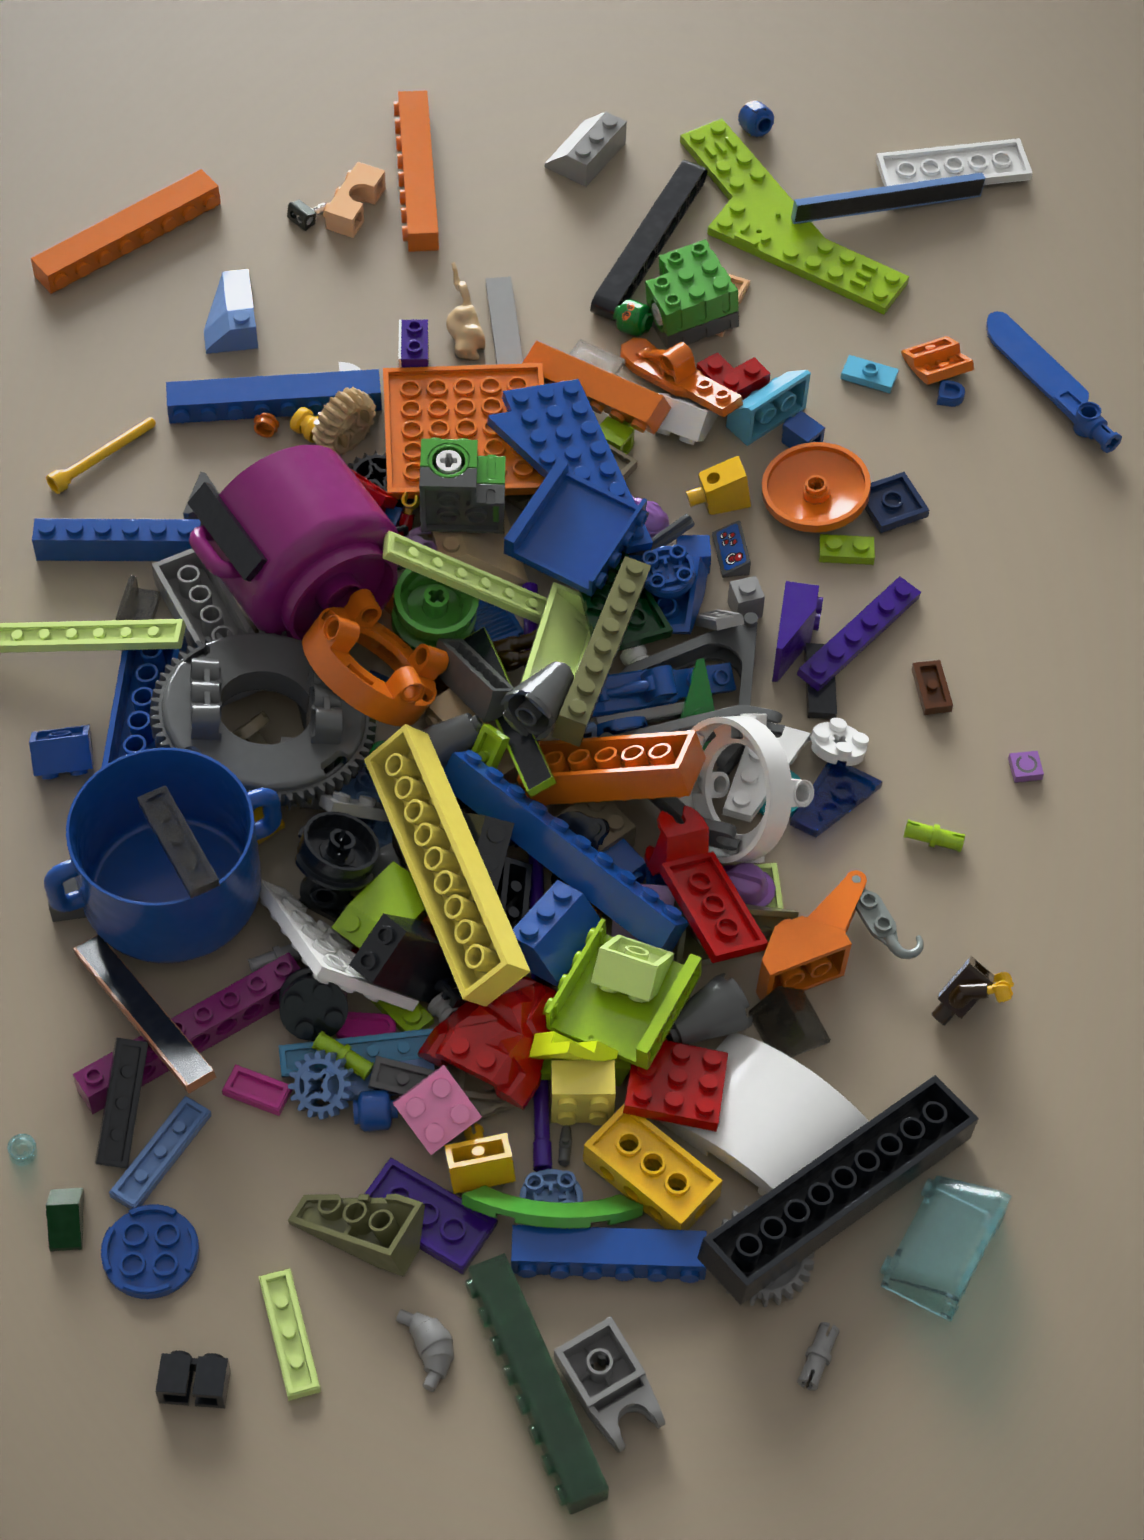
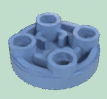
M545 1169L527 1175L519 1196L520 1198L545 1202H583V1192L575 1175L570 1171Z

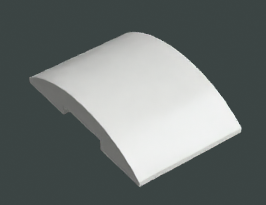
M739 1033L729 1034L716 1049L717 1051L728 1053L717 1131L657 1120L704 1155L713 1154L758 1187L757 1193L761 1196L770 1192L869 1122L850 1101L807 1067L781 1051Z

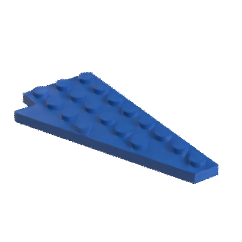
M579 379L503 391L502 400L508 412L488 415L487 424L544 478L558 458L561 457L569 461V472L635 503ZM645 524L643 527H637L632 544L629 548L624 547L622 550L625 554L652 548L653 541Z

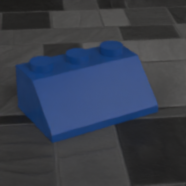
M557 880L513 928V932L531 971L530 973L557 987L563 974L568 975L571 970L572 960L576 952L582 951L586 945L585 941L589 930L596 928L601 919L582 892Z

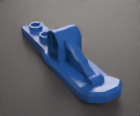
M730 662L706 666L712 695L730 693L736 690ZM663 665L651 669L609 674L591 718L674 704L679 700L685 699L690 687V678L694 667L674 670L671 665Z

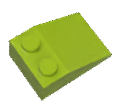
M393 861L347 905L331 928L360 949L383 913L423 921L427 916V912L411 873Z

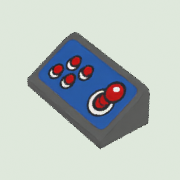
M735 521L712 532L722 578L749 575L751 561L741 522Z

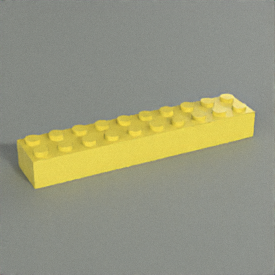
M405 724L368 755L364 761L463 1000L486 1007L531 971L428 733Z

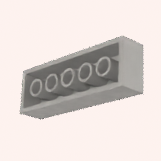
M192 548L152 564L155 585L174 619H183L186 624L185 636L189 646L195 648L197 640L205 644L206 636H209L214 641L216 633L226 637L227 630H230L233 635H237L238 628L243 633H248L250 625L233 595L219 577L211 574L206 569ZM252 690L237 694L228 699L222 706L262 690Z

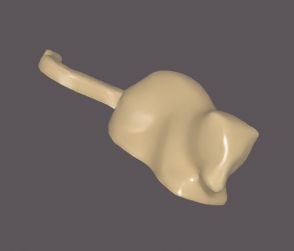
M453 262L454 286L457 291H460L463 303L448 315L446 321L447 330L455 341V355L457 357L479 360L477 349L485 350V336L479 324L475 308L471 304L467 285L464 281L460 282L457 266Z

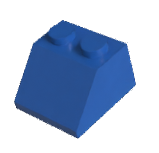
M90 724L34 731L31 733L29 746L34 776H41V779L46 780L59 777V773L70 772L72 776L87 774L88 769H93L94 761Z

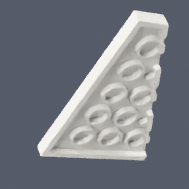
M264 880L261 881L259 894L261 904L268 908L271 913L270 917L278 922L281 927L280 931L290 939L292 948L299 952L302 956V962L309 966L313 972L312 976L317 981L323 984H329V982L337 984L348 993H353L354 991L362 993L373 1002L382 1000L414 1011L419 1002L418 999L373 984L349 966L356 955L350 951L353 947L351 943L342 938L339 933L323 920L319 919L316 923L311 916L305 913L308 908L295 899L285 888Z

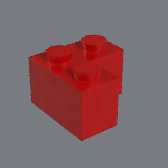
M716 352L699 361L696 365V369L702 372L705 377L741 395L742 400L747 398L753 391L763 388L770 382L771 373L755 357L733 368Z

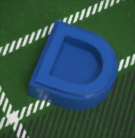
M950 380L940 381L937 405L949 407L960 405L965 397L963 385Z

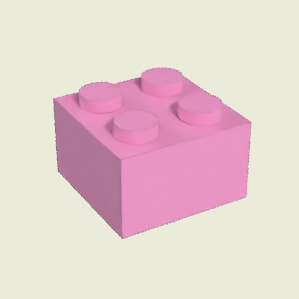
M444 1065L392 1102L430 1155L482 1118Z

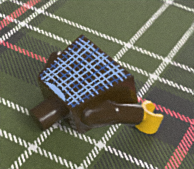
M970 956L940 991L938 1000L941 1003L931 1015L945 1026L955 1014L962 1019L979 999L989 998L990 994H995L998 1003L1008 1001L1013 996L1011 987L1014 986L1012 977L1007 972L993 975L975 958Z

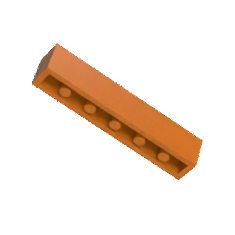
M537 340L522 364L543 363L544 384L579 379L594 412L599 414L605 412L611 418L621 423L626 421L641 433H644L646 430L656 434L671 409L663 395Z

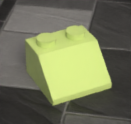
M617 934L599 948L591 983L600 985L599 988L606 992L616 993L618 991L627 994L629 999L636 1002H649L658 994L675 953Z

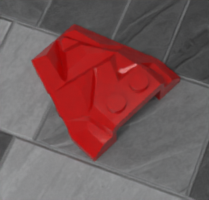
M524 976L486 1007L467 1001L432 1030L418 1051V1056L438 1067L442 1065L447 1067L448 1064H451L494 1086L497 1097L524 1110L540 1086L542 1078L541 1069L544 1059L529 1057L535 1033L552 1032L546 1027V1015L543 1013L547 1000L550 997L554 998L557 991Z

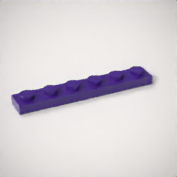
M899 576L798 669L797 676L819 692L919 599L921 591Z

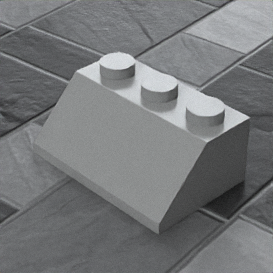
M608 112L584 120L545 162V168L586 187L625 145L627 121Z

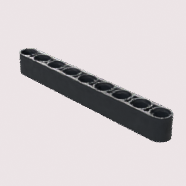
M683 160L595 293L590 307L592 313L616 321L613 318L615 308L633 296L703 187L708 168L687 160Z

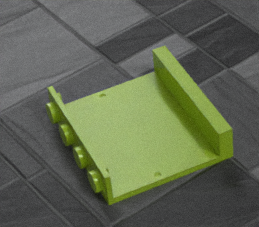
M601 918L596 928L589 930L583 950L576 952L568 975L563 974L556 995L554 998L550 997L547 1000L543 1013L546 1015V1027L578 1042L599 1041L619 1051L617 1058L648 1070L701 977L702 958L690 953L684 965L672 961L658 994L649 1002L633 1001L628 998L627 994L618 991L616 993L603 991L599 988L600 985L591 983L599 948L613 938V936L606 934V920Z

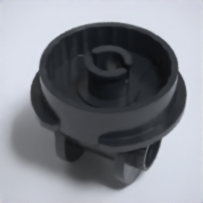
M323 812L313 816L306 825L300 828L298 833L300 840L297 846L295 864L306 876L301 881L299 892L301 899L307 905L318 910L338 909L348 902L351 891L362 889L372 882L374 877L372 870L379 856L380 845L375 833L367 824L346 813Z

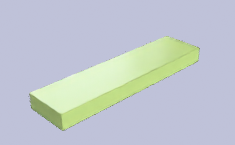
M291 1269L259 1276L288 1401L320 1393V1385Z

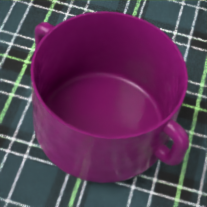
M298 445L272 453L242 471L219 494V497L268 560L251 582L245 581L204 525L194 528L190 533L189 543L206 569L223 581L259 631H265V633L281 635L283 631H286L287 636L302 640L305 633L323 610L330 607L344 608L355 591L360 589L370 590L381 610H383L395 591V585H397L399 565L383 559L385 534L389 530L399 534L395 525L341 456L324 446Z

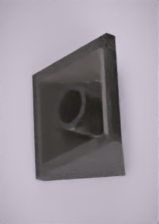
M778 986L748 1012L749 1016L752 1015L753 1024L763 1042L791 1058L830 1043L831 1039L804 990Z

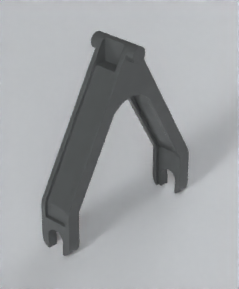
M753 612L746 613L743 618V625L718 631L713 630L631 663L620 673L651 669L663 665H671L674 670L686 669L695 666L696 660L704 658L705 661L730 662L731 667L737 671L741 679L739 705H750L758 616ZM735 743L725 748L715 762L719 767L716 771L724 772L728 776L741 760L745 745Z
M740 704L615 735L605 732L600 737L689 731L696 724L708 718L740 716L743 713L767 714V728L776 738L782 736L785 725L778 724L781 722L783 715L775 710ZM714 731L708 737L706 742L711 741L716 737ZM677 797L648 799L660 811H665L672 815L677 823L684 824L681 816L683 807L686 805ZM703 818L709 827V846L730 851L737 850L740 839H734L737 833L736 826Z

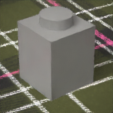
M752 576L730 581L727 600L730 610L741 613L743 618L749 612L757 614L758 618H761L765 596L757 577Z

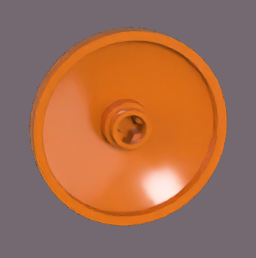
M825 442L803 443L786 449L769 463L762 478V496L769 513L783 525L803 532H828L846 526L864 511L871 493L870 474L864 462L852 451L842 446Z

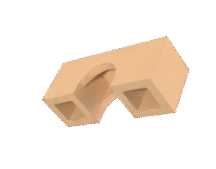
M357 162L354 168L348 171L344 183L336 189L332 201L325 205L323 217L325 218L327 230L354 238L364 223V209L361 202L375 205L386 189L385 170Z

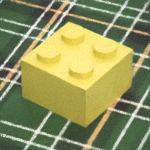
M551 1060V1123H559L564 1126H570L575 1123L604 1125L613 1116L615 1109V1060Z

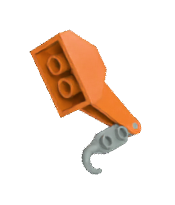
M851 871L808 917L800 916L795 919H785L774 927L761 962L756 993L763 1006H767L844 976L852 945L846 932L856 911L870 934L901 959H912L921 954L924 948L922 937L920 935L916 936L917 945L915 948L910 950L904 949L898 942L896 922L879 895L866 889V875L861 871Z

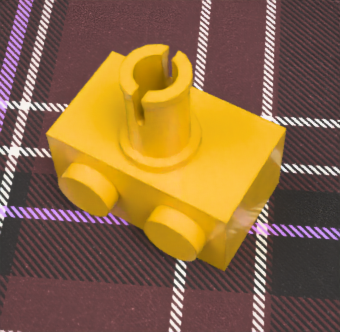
M475 1123V1134L472 1133L471 1126L464 1130L463 1133L466 1141L444 1145L454 1194L471 1191L484 1185L491 1187L516 1182L507 1133L484 1137L483 1126Z

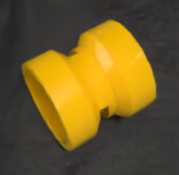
M301 407L292 416L290 428L297 434L302 433L309 442L315 443L312 439L314 435L312 429L315 427L314 421L319 416H314L311 410Z

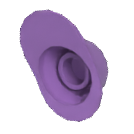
M744 862L737 865L723 866L745 904L767 906L775 896L774 881L757 865Z

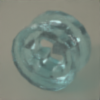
M18 1134L8 1142L9 1158L14 1164L25 1166L36 1158L37 1148L32 1136ZM22 1144L27 1145L29 1152L24 1151L23 1155H18L16 1147L21 1149Z

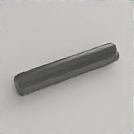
M689 514L683 515L652 537L653 544L649 550L667 546L695 525ZM648 550L633 552L628 555H643Z

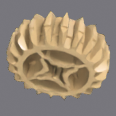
M346 387L342 392L338 391L334 398L330 397L329 402L323 405V410L318 413L319 417L314 421L315 427L312 429L314 434L312 439L316 445L330 448L338 455H345L347 451L352 450L362 440H365V435L370 432L369 428L374 424L373 418L376 416V405L368 394L354 387L350 389Z

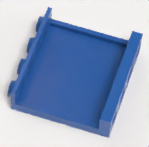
M559 457L504 537V554L592 597L597 588L602 589L605 585L610 568L617 567L624 547L629 548L632 544L637 527H643L649 515V512L646 511L647 499L643 498L640 504L637 505L569 472V461Z

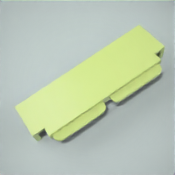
M553 582L521 683L554 661L567 664L575 677L591 638L578 591Z

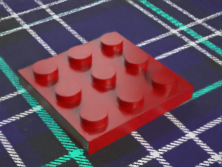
M665 1040L648 1070L631 1064L623 1113L716 1132L719 1124L728 1053Z

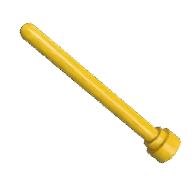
M148 418L69 469L53 471L46 476L49 487L56 494L62 493L68 489V485L71 484L73 478L154 428L156 421L153 418Z

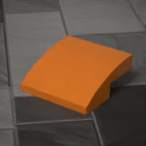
M948 336L901 351L902 357L911 370L927 385L974 370L973 360L960 353V344Z

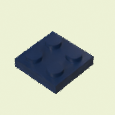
M905 472L871 483L870 498L865 510L880 533L929 516V508Z

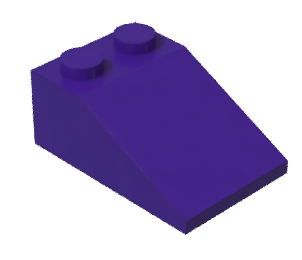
M785 582L772 682H778L804 651L805 644L811 642L813 630H819L823 597H818L819 585Z

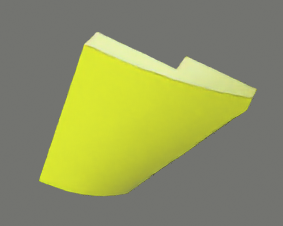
M552 1031L535 1033L529 1057L535 1059L607 1061L617 1059L619 1051L599 1041L577 1043Z

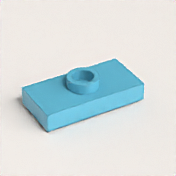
M849 355L841 372L840 379L890 394L897 379L899 369Z

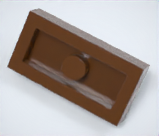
M932 660L913 663L911 670L924 715L952 712L953 703L941 661Z

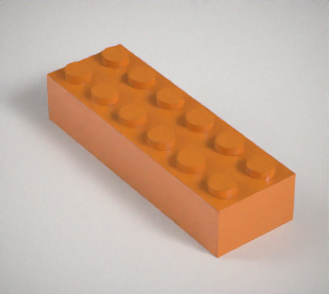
M696 730L583 738L580 747L562 740L538 741L557 783L530 797L519 775L517 781L519 786L525 790L526 796L545 806L550 804L598 803L602 801H627L665 797L680 798L690 796L706 757Z

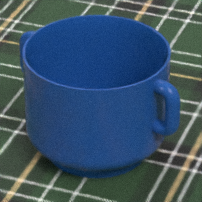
M151 748L115 759L93 774L81 787L72 802L66 823V841L70 859L55 865L45 875L44 888L48 903L54 910L59 912H70L83 908L90 925L108 945L124 955L138 960L154 963H178L208 955L231 941L248 923L256 908L262 881L257 840L271 835L280 826L282 820L280 798L277 792L270 788H258L247 792L241 781L226 766L207 755L187 749ZM262 806L264 817L255 822L253 809ZM75 877L78 890L65 894L63 882Z

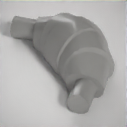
M401 1309L396 1322L410 1327L409 1333L412 1335L420 1359L423 1361L424 1370L428 1373L423 1387L434 1392L439 1380L445 1379L449 1366L454 1360L452 1335L437 1318H431L419 1312L412 1314Z

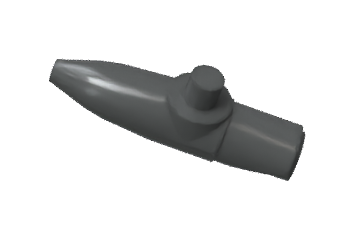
M563 1125L559 1139L558 1163L561 1166H568L572 1147V1131L569 1125Z

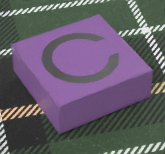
M1038 751L1009 753L1008 761L1014 783L1043 779L1044 772Z

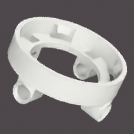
M743 713L740 716L713 717L703 720L691 729L696 730L701 746L703 747L713 731L716 737L703 750L706 759L690 796L678 799L686 806L694 808L703 818L720 821L714 809L712 798L724 797L729 790L730 780L726 773L712 771L720 753L732 744L739 743L749 747L760 759L765 775V813L759 824L752 831L746 834L736 833L734 839H740L737 850L730 851L709 846L708 852L714 851L720 863L765 862V855L781 839L789 821L791 808L806 807L812 802L814 798L813 785L808 780L791 778L790 767L784 750L775 735L767 728V714Z

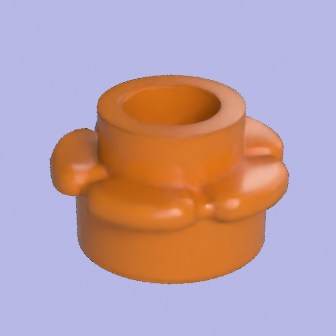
M262 413L254 418V430L258 435L271 437L278 431L279 422L274 415Z

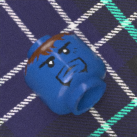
M757 100L749 101L739 112V125L751 136L761 137L771 130L774 124V114L762 102Z

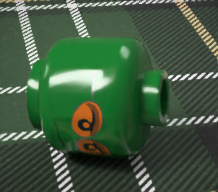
M628 299L615 308L613 318L616 320V327L619 331L639 337L649 332L653 324L654 315L651 313L648 305Z

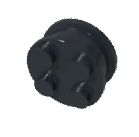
M309 966L296 970L283 982L279 993V1009L281 1021L292 1035L303 1040L315 1041L321 1031L331 1037L342 1028L348 1015V1002L346 991L342 990L337 984L331 982L323 984L317 981L312 976L313 972Z

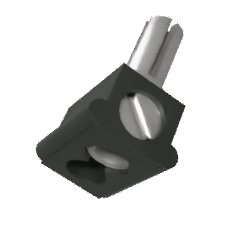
M299 199L289 203L287 217L304 231H307L309 227L315 225L316 216L323 213L326 204L322 203L314 208H310Z

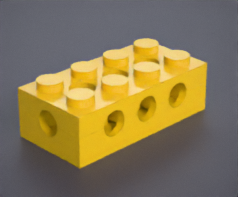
M623 1104L584 1144L583 1162L623 1195L644 1205L643 1211L666 1230H689L720 1197L723 1180L648 1119L624 1114Z

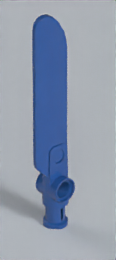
M999 311L990 313L986 323V330L991 343L1074 423L1073 430L1077 435L1096 440L1101 445L1103 452L1110 453L1115 450L1120 444L1122 436L1117 432H1113L1108 427V422L1101 416L1100 406L1094 402H1088L1089 392L1007 314Z

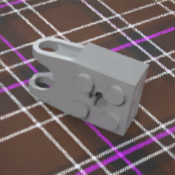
M611 1316L554 1349V1361L587 1416L617 1452L626 1449L618 1426L620 1418L626 1413L639 1412L646 1416L658 1429L666 1425L658 1401L647 1379L646 1372ZM598 1362L600 1366L605 1364L607 1366H605L603 1371L594 1370V1363Z

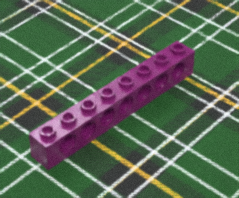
M288 952L176 1015L171 1020L197 1051L201 1053L277 1010L280 1007L279 993L283 982L300 967ZM139 1036L136 1039H134L137 1041L146 1042L142 1036ZM149 1045L141 1087L170 1071ZM113 1052L73 1074L77 1091L92 1114L104 1109Z

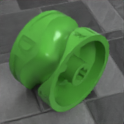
M405 569L398 578L397 585H395L394 607L391 618L392 630L413 650L420 644L436 647L438 638L464 639L474 632L479 599L419 573Z

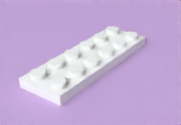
M1020 138L877 153L876 164L884 187L975 173H983L985 177L984 185L1028 181L1032 178V170Z

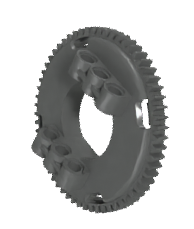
M252 627L249 628L248 633H243L238 628L237 635H233L230 630H227L226 637L216 633L214 641L209 636H206L205 644L197 640L195 648L188 645L186 653L180 651L178 659L172 658L171 666L166 665L165 673H160L159 681H156L155 689H153L150 705V726L156 748H180L207 755L219 761L233 772L247 792L258 788H270L276 791L280 798L281 806H286L288 811L293 804H296L301 809L305 801L312 806L314 798L320 801L321 795H333L334 790L338 792L342 790L343 784L349 785L351 778H356L358 771H362L365 763L364 759L372 749L377 727L375 719L368 717L347 704L319 678L304 654L302 640L287 636L286 631H283L281 635L265 633L262 630L259 633H254ZM267 690L277 692L291 698L300 705L306 713L307 728L297 737L279 744L249 742L233 734L221 721L222 705L231 697L246 691ZM338 757L347 758L345 765L341 762L327 774L323 771L325 767L334 762Z

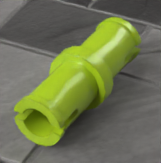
M910 819L907 820L903 835L904 838L929 843V847L934 848L937 845L956 850L957 852H961L965 840V834L963 833L960 834L941 829L938 824L930 826L911 821Z
M323 1031L319 1033L313 1043L312 1048L314 1050H325L326 1055L329 1052H336V1061L345 1058L347 1061L343 1067L346 1069L353 1068V1073L364 1081L373 1069L374 1063L354 1052L352 1046L349 1044L344 1046Z

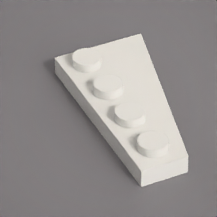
M785 726L782 736L777 739L784 750L788 764L792 765L798 757L799 751L810 740L811 733ZM745 746L724 804L722 815L751 823L766 802V782L760 759L749 747Z

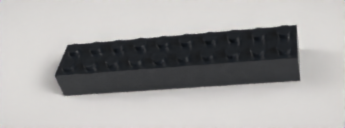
M934 1075L704 1237L697 1258L732 1297L742 1305L969 1140L979 1118Z

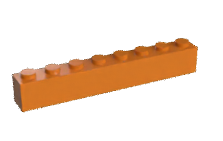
M427 90L398 91V102H394V117H399V119H395V134H400V136L396 137L397 152H402V154H397L398 169H403V172H398L399 187H404V190H400V205H405V208H401V222L407 223V226H402L403 242L408 241L409 252L439 251Z
M200 169L32 257L31 263L34 276L50 294L65 288L80 278L220 205L219 186Z

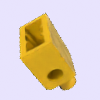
M739 456L701 471L698 474L700 487L686 491L690 507L705 503L708 513L711 515L751 507L747 475Z

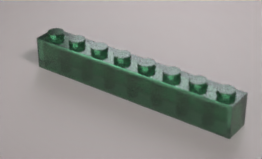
M505 1253L470 1266L469 1279L465 1281L467 1291L471 1299L477 1298L481 1307L477 1309L480 1321L484 1328L489 1326L493 1337L490 1338V1343L496 1357L501 1355L506 1366H503L502 1370L508 1385L514 1384L518 1395L515 1396L517 1407L521 1415L527 1414L531 1425L528 1426L530 1437L534 1445L540 1444L544 1455L541 1456V1461L548 1476L553 1474L557 1486L554 1487V1491L561 1506L566 1505L571 1515L608 1500L609 1487Z

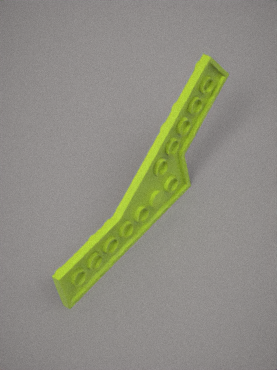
M722 118L680 135V143L699 165L708 168L707 175L729 200L708 226V235L885 315L908 284V275L826 239L812 222L793 224L791 215L794 201Z

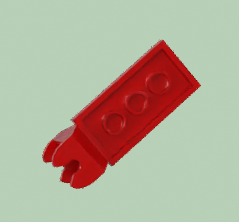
M684 806L681 816L684 824H679L672 815L661 811L657 818L660 835L655 848L651 845L646 848L644 854L645 863L653 876L661 874L711 962L717 963L765 951L768 945L767 939L714 851L708 852L709 827L703 817L694 808Z

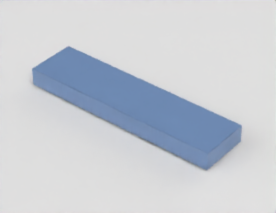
M184 1096L109 1191L110 1197L129 1209L141 1206L212 1116L211 1111L189 1097Z

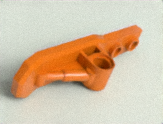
M633 337L621 345L620 358L622 364L632 373L674 396L688 398L723 418L743 405L741 395L705 377L702 372L696 369L693 352L684 342H679L667 350H659L648 339Z

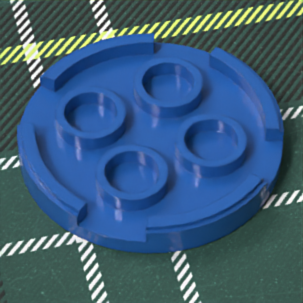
M158 1204L142 1205L130 1209L129 1213L122 1216L112 1227L108 1228L101 1246V1260L109 1281L124 1294L140 1299L160 1298L181 1288L194 1273L200 1254L199 1241L194 1226L183 1215L179 1214L176 1209Z

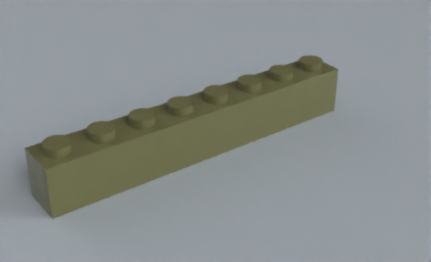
M627 556L624 557L558 715L552 737L580 747L643 592L651 565Z

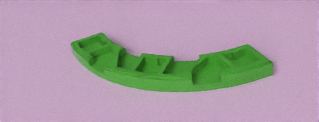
M486 1185L462 1194V1205L493 1218H497L498 1214L515 1218V1223L546 1228H590L592 1222L607 1221L608 1225H614L642 1216L644 1206L622 1194L587 1202L560 1203L537 1201L505 1194Z

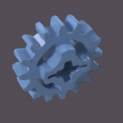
M325 1050L316 1051L315 1055L307 1053L304 1055L305 1061L298 1060L295 1062L299 1070L289 1073L295 1079V1082L288 1084V1088L295 1089L296 1093L290 1099L291 1101L299 1100L300 1104L297 1110L308 1109L307 1117L309 1118L315 1117L317 1114L319 1119H326L329 1115L331 1117L340 1115L339 1109L343 1110L349 1107L345 1099L354 1098L355 1096L352 1091H349V1087L356 1085V1081L349 1080L348 1077L354 1070L353 1068L345 1069L343 1067L347 1061L345 1058L336 1061V1052H329L327 1055ZM324 1064L328 1067L321 1070L319 1067L316 1068L315 1065ZM322 1099L324 1102H329L330 1104L320 1105L316 1102Z

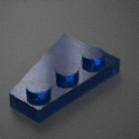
M838 760L837 764L827 762L813 784L814 798L812 802L806 807L797 808L791 818L790 825L816 838L882 787L883 781L852 766H845L846 763Z

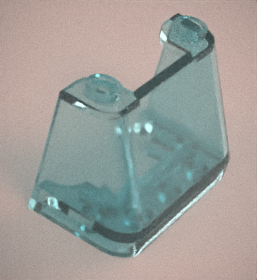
M937 1175L934 1180L928 1178L921 1192V1195L925 1198L893 1257L887 1255L880 1269V1273L884 1274L881 1286L952 1322L959 1308L958 1304L965 1294L992 1237H994L1004 1220L1012 1196L998 1189Z

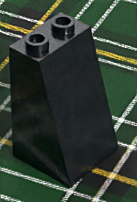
M384 913L349 964V966L371 983L430 1003L434 997L443 992V990L437 992L434 988L437 981L453 976L431 924L427 921Z

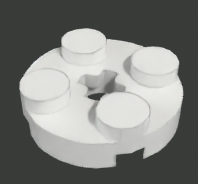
M832 718L830 722L820 723L813 728L810 741H812V751L824 761L832 764H837L838 760L847 761L845 766H854L863 761L869 738L867 735L848 726L843 719Z

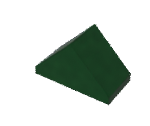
M83 1188L52 1189L46 1203L50 1251L83 1250Z

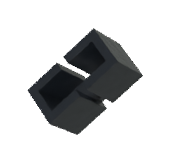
M179 1350L172 1351L171 1354H161L155 1391L159 1404L189 1406L193 1374L196 1372L192 1392L193 1397H196L195 1406L225 1409L231 1372L228 1358H224L216 1353H207L204 1356L192 1358V1355L188 1352Z

